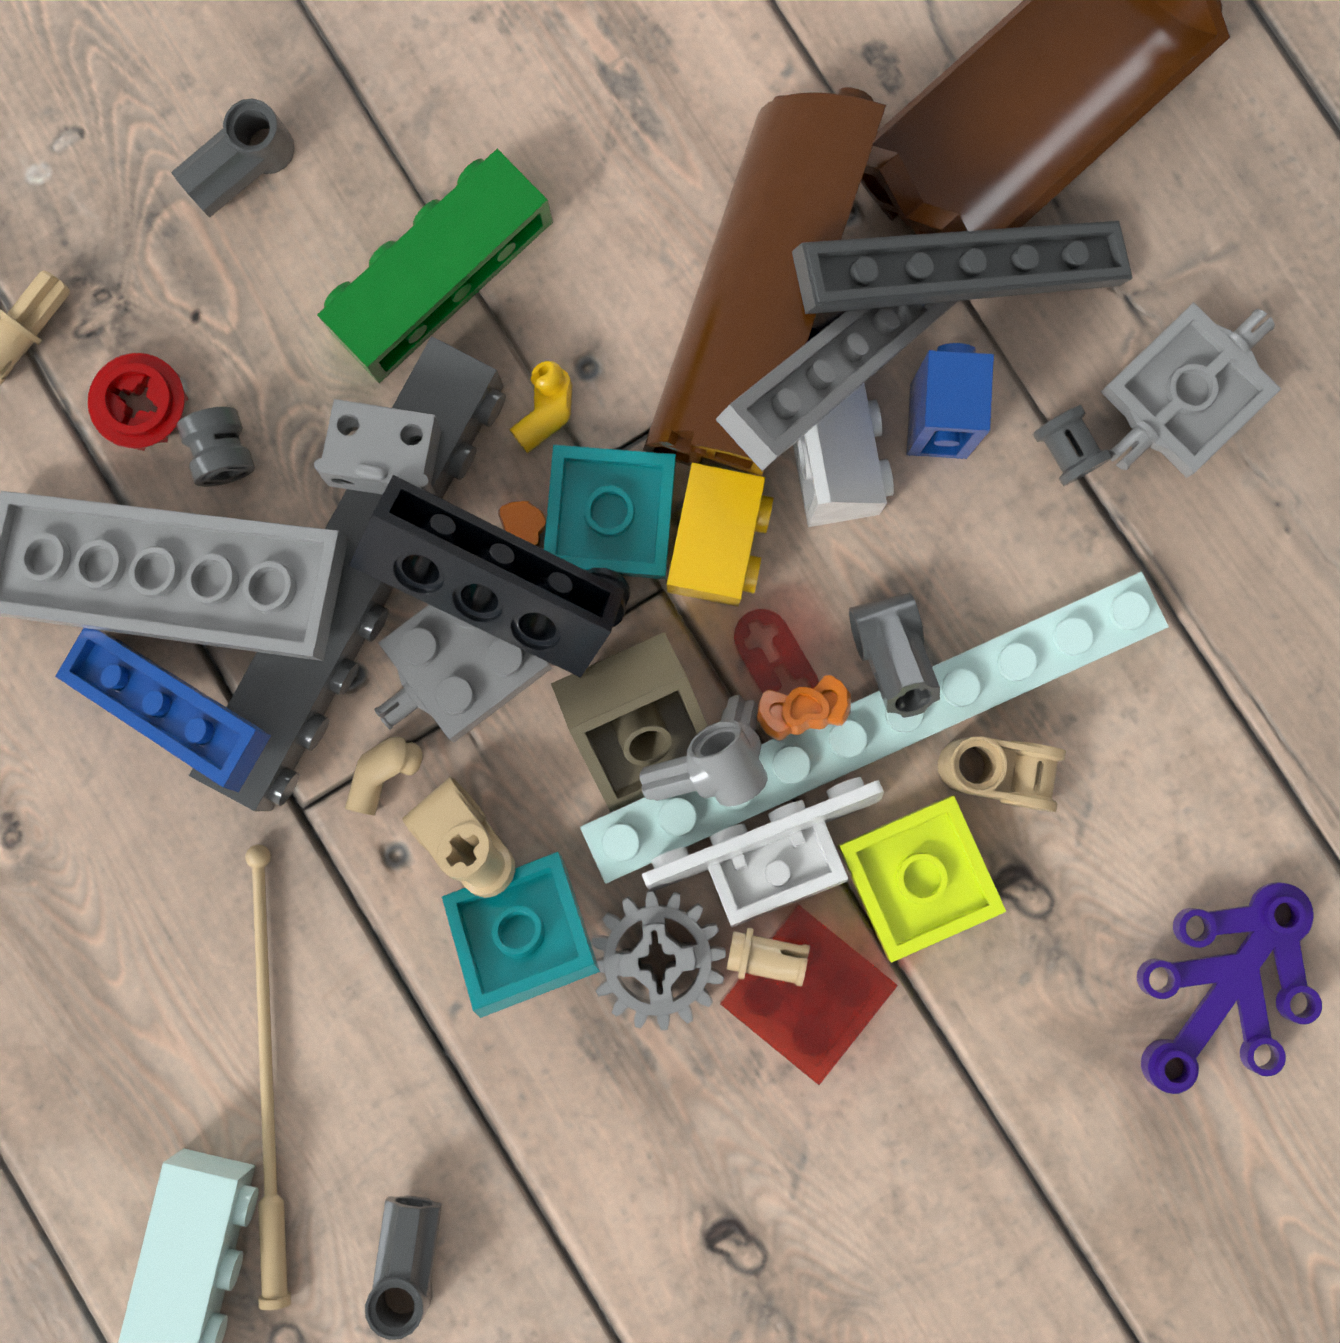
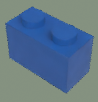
M963 343L943 344L937 347V351H928L910 384L906 455L967 459L990 431L994 354L976 353L974 346Z

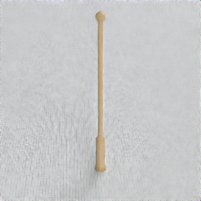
M256 844L247 850L245 859L252 868L264 1171V1197L258 1202L262 1293L258 1297L259 1309L277 1310L291 1305V1292L288 1291L284 1199L277 1194L265 867L270 862L271 854L266 846Z

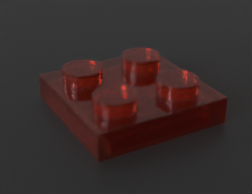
M797 903L769 939L810 946L802 987L796 986L795 983L745 973V978H737L719 1002L727 1011L815 1083L820 1085L898 985Z

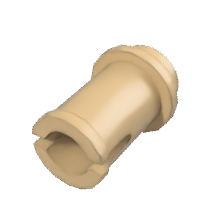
M747 928L746 934L734 931L727 970L739 972V979H744L745 973L795 983L796 986L802 987L807 967L809 945L803 944L802 946L754 936V929Z

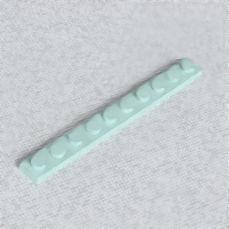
M1141 571L933 666V671L940 686V700L932 703L922 714L903 718L897 713H887L880 691L851 703V713L842 726L828 724L820 730L809 728L800 735L789 734L781 741L772 739L761 744L759 760L767 772L768 781L764 789L748 802L737 806L720 805L715 797L705 799L697 791L659 801L649 800L644 797L581 826L580 829L605 884L652 863L651 860L661 854L677 848L688 847L719 831L732 827L1164 630L1169 626Z

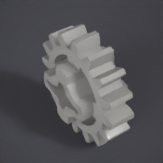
M648 890L645 900L646 906L639 908L628 896L622 901L623 910L626 914L622 919L611 913H607L602 919L605 925L612 931L610 936L594 935L591 941L594 947L604 951V957L597 958L596 961L600 970L598 973H605L606 979L597 987L596 993L598 997L611 993L616 995L617 1000L612 1010V1014L616 1017L622 1014L628 1007L635 1010L634 1022L637 1028H642L648 1015L657 1016L661 1031L668 1030L670 1014L678 1012L680 1017L688 1024L693 1021L691 1003L696 1000L707 1007H710L713 1003L711 995L705 989L706 984H723L724 974L712 968L711 963L712 961L725 958L726 950L724 947L710 946L708 942L709 939L719 932V928L716 923L706 924L702 927L697 921L703 911V907L699 903L692 906L687 912L679 909L680 893L674 892L669 898L668 904L663 905L658 903L655 891ZM665 918L672 919L686 927L697 943H681L666 931ZM642 920L643 936L633 948L616 951L618 942L624 932L633 924ZM653 930L657 931L658 943L662 944L664 954H675L676 961H670L666 964L662 979L663 987L658 986L657 974H654L652 965L641 964L640 958L649 955L650 946L653 942ZM699 968L697 976L690 987L682 994L673 998L672 985L681 973ZM620 976L635 977L649 989L650 1000L644 999L630 991Z

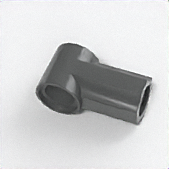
M253 98L243 99L233 104L227 111L223 121V129L171 173L208 217H211L262 173L273 174L286 168L294 154V140L270 106L261 100ZM261 129H270L268 136L263 142L258 145L249 146L250 140L256 132Z
M906 593L849 608V620L858 654L862 661L869 660L887 713H897L903 718L924 713L932 703L940 700V686L924 648L922 621L913 595Z
M409 1195L389 1196L385 1200L373 1286L365 1304V1318L369 1327L382 1338L396 1340L412 1334L429 1308L432 1299L431 1277L442 1203L432 1201L429 1198ZM397 1287L406 1290L412 1296L414 1310L405 1314L394 1312L386 1303L385 1291L389 1288Z

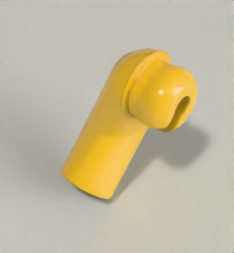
M554 361L541 362L532 370L530 381L534 384V410L509 429L526 453H529L564 426L571 416L573 385L568 373L561 369L560 365Z

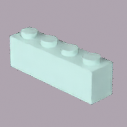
M185 1148L163 1162L118 1343H222L228 1322V1316L220 1314L225 1290L231 1291L233 1289L243 1261V1251L235 1250L241 1226L247 1227L250 1223L258 1200L259 1190L257 1187L251 1186L256 1165Z

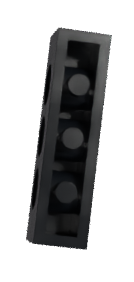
M395 475L392 476L375 508L349 566L580 678L610 635L625 591Z

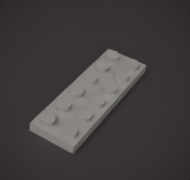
M1 491L0 616L324 661L349 537L337 530Z

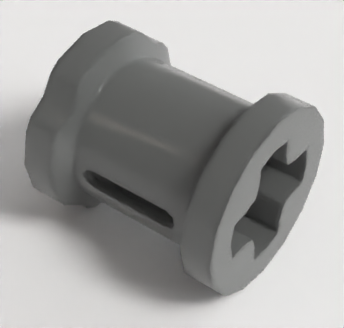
M1078 405L1060 414L1033 433L1037 442H1045L1063 472L1059 477L1063 486L1080 479L1113 458L1109 450H1101L1084 423L1082 418L1086 412L1082 405Z

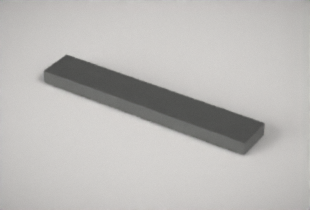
M1120 221L804 242L792 251L805 314L1116 287L1133 279Z

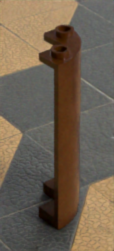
M1023 0L877 132L861 179L862 185L891 221L899 215L907 226L913 228L916 235L1022 227L1230 38L1222 15L1221 0Z
M844 87L839 89L837 94L808 92L776 96L761 108L752 129L643 451L676 454V462L690 467L692 463L702 464L703 459L707 458L762 476L763 471L716 421V418L729 404L807 343L817 313L805 314L792 251L804 242L842 239L886 105L874 102L872 97L862 90Z

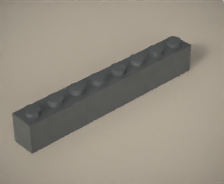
M431 336L392 408L436 416L442 431L431 485L435 491V496L443 499L454 478L461 480L470 469L477 448L472 446L483 424L490 427L495 422L502 410L506 395L501 392L504 385L496 369ZM421 439L412 441L410 445L418 444ZM347 489L325 528L340 531L349 538L324 661L257 652L227 705L228 709L271 735L239 793L221 787L194 768H192L189 774L195 780L255 812L272 811L275 804L282 806L291 796L299 780V773L294 771L305 749L312 751L321 741L329 724V718L324 716L335 694L339 696L344 695L353 683L359 669V664L354 661L365 639L372 642L378 636L388 617L389 610L384 605L394 587L349 566L370 518L382 497L381 494Z

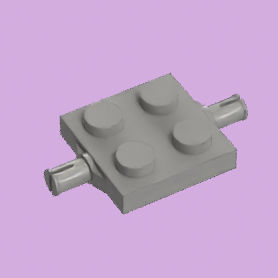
M1193 302L1101 391L1126 417L1132 428L1115 447L1109 450L1113 457L1111 461L1116 460L1131 446L1132 449L1116 464L1120 469L1128 470L1130 465L1151 447L1161 452L1186 478L1194 474L1281 390L1259 367L1251 351L1269 331L1274 329L1275 323L1271 317L1268 318L1252 333L1251 329L1267 315L1265 311L1256 309L1252 312L1251 316L1232 332L1215 324Z
M428 605L378 642L397 668L400 682L404 688L374 710L381 717V721L391 730L394 725L419 707L434 718L449 740L456 742L550 671L552 667L547 661Z

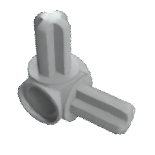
M741 695L729 698L727 707L723 710L721 721L709 725L700 731L692 739L686 756L644 767L639 777L642 784V792L646 799L659 801L697 791L705 799L715 797L720 805L737 806L757 796L764 789L768 781L767 772L759 760L761 742L755 732L758 713L757 703L754 700L745 701Z

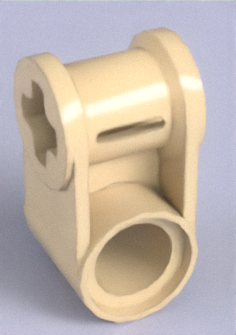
M987 737L961 738L948 743L941 751L938 759V773L942 782L950 789L959 793L1000 800V803L1056 812L1058 803L1052 799L1057 764L1059 761L1065 760L1066 750L1036 743L1009 742ZM969 748L976 750L984 761L982 776L973 783L967 781L959 769L961 755Z
M451 776L402 818L408 830L430 853L440 869L450 878L461 881L463 886L475 896L483 898L496 896L503 892L511 883L515 873V860L512 853L486 821L487 817L479 805Z

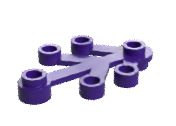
M1269 883L1259 888L1253 894L1248 906L1209 912L1196 908H1186L1175 916L1173 932L1176 938L1183 944L1192 947H1206L1214 941L1216 935L1250 933L1236 953L1177 962H1167L1154 958L1146 960L1140 965L1137 971V983L1144 993L1157 999H1168L1174 996L1179 988L1214 983L1174 1040L1159 1039L1149 1044L1144 1050L1141 1057V1069L1149 1083L1170 1094H1179L1190 1089L1196 1082L1199 1074V1064L1196 1058L1236 1001L1244 1040L1240 1047V1059L1243 1065L1250 1071L1267 1077L1276 1075L1283 1069L1286 1054L1282 1045L1271 1037L1260 967L1273 950L1281 989L1276 996V1008L1283 1018L1305 1025L1314 1022L1320 1016L1322 1001L1319 994L1307 985L1300 941L1309 933L1312 927L1314 912L1309 898L1301 889L1287 883ZM1282 903H1286L1291 910V918L1284 926L1278 925L1274 917L1276 908ZM1198 916L1203 921L1204 930L1198 938L1191 939L1186 932V924L1190 918ZM1163 967L1168 975L1167 984L1162 989L1154 990L1149 982L1150 974L1154 969ZM1302 992L1306 997L1307 1006L1301 1014L1295 1015L1290 1007L1291 999L1297 993ZM1267 1044L1271 1051L1270 1060L1265 1065L1257 1066L1254 1061L1255 1050L1259 1046ZM1179 1057L1183 1063V1071L1179 1077L1168 1079L1165 1074V1066L1170 1059Z

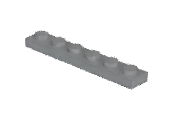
M958 301L848 310L729 404L716 418V421L763 471Z

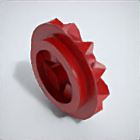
M130 353L114 358L98 371L88 392V411L93 425L104 438L119 447L145 451L146 447L156 443H168V436L176 428L178 421L183 418L184 404L189 400L180 380L181 376L168 363L150 354ZM145 388L148 389L146 397L158 408L157 411L153 412L150 410L148 413L139 410L135 417L132 418L133 409L119 396L120 392L128 396L130 394L140 396Z

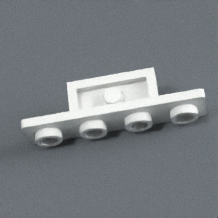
M861 777L853 778L828 789L826 793L829 799L806 808L803 800L775 809L768 814L771 823L751 831H747L745 824H738L719 831L710 837L713 846L689 855L686 847L661 854L651 860L654 869L642 874L645 885L649 891H657L709 870L730 925L733 928L848 882V876L825 823L881 801L884 791L880 781L877 780L864 785Z

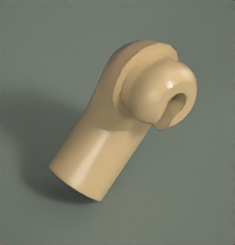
M389 737L362 754L356 764L345 809L375 816L384 781L398 773L409 776L415 774L422 763L423 753L421 748L416 743H406L403 737Z

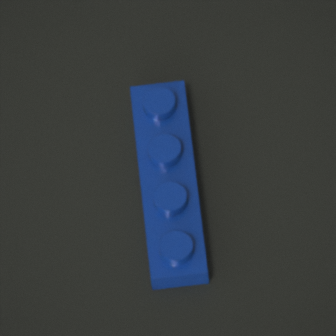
M83 628L55 676L221 787L238 793L271 737L267 732L106 631Z

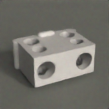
M334 399L322 458L314 462V467L324 482L330 487L383 495L392 476L395 475L435 495L431 483L442 430L436 416L433 414ZM357 430L354 434L348 435L351 431ZM421 439L418 444L410 445L412 441Z

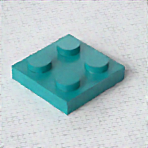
M553 445L544 550L584 570L594 567L607 568L616 571L621 576L666 579L676 454Z
M559 852L515 868L511 883L503 892L496 896L487 898L475 896L466 888L442 896L472 1009L480 1018L600 972L565 862Z

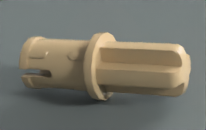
M48 271L39 272L8 313L0 309V385H2L15 364L34 342L40 345L43 340L37 336L38 333L69 296L70 289Z

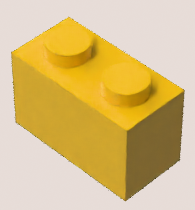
M697 463L691 464L667 581V593L739 607L742 591L755 593L762 557L750 555L754 532L767 533L774 497L762 495L766 477Z

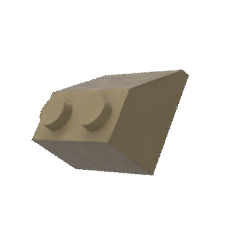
M665 632L588 666L581 678L571 674L551 683L567 727L610 812L645 797L639 777L644 767L686 756L692 739L700 731L708 727L687 675Z

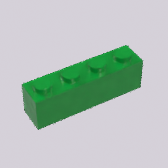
M497 148L485 160L479 158L470 163L460 174L457 186L441 201L435 199L423 206L415 216L413 226L396 242L390 240L381 245L371 256L369 267L352 283L347 281L333 289L324 302L325 308L317 316L340 344L380 384L553 223L548 199Z

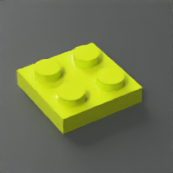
M948 796L837 845L884 953L891 963L1006 912L955 796Z

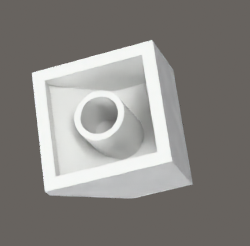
M864 383L793 444L808 527L880 515L887 504L886 497L893 496L894 494L890 463L888 459L879 460L875 437L882 436V418L879 404L876 399L867 400Z

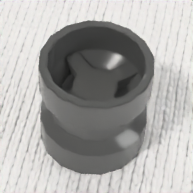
M227 406L207 408L193 412L178 421L177 429L181 442L190 448L193 456L189 468L194 484L202 487L218 486L240 480L254 472L255 466L250 450L241 445L239 435L243 427L238 411L235 408Z

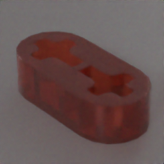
M755 609L747 612L739 619L734 629L733 644L738 657L761 696L767 690L778 692L782 688L781 681L774 671L780 666H783L793 682L803 678L807 686L812 689L819 683L816 673L788 625L779 614L769 609ZM757 622L762 629L772 626L776 630L777 635L771 640V647L778 657L777 660L770 663L760 647H755L751 650L746 647L744 641L751 635L749 628L751 623Z

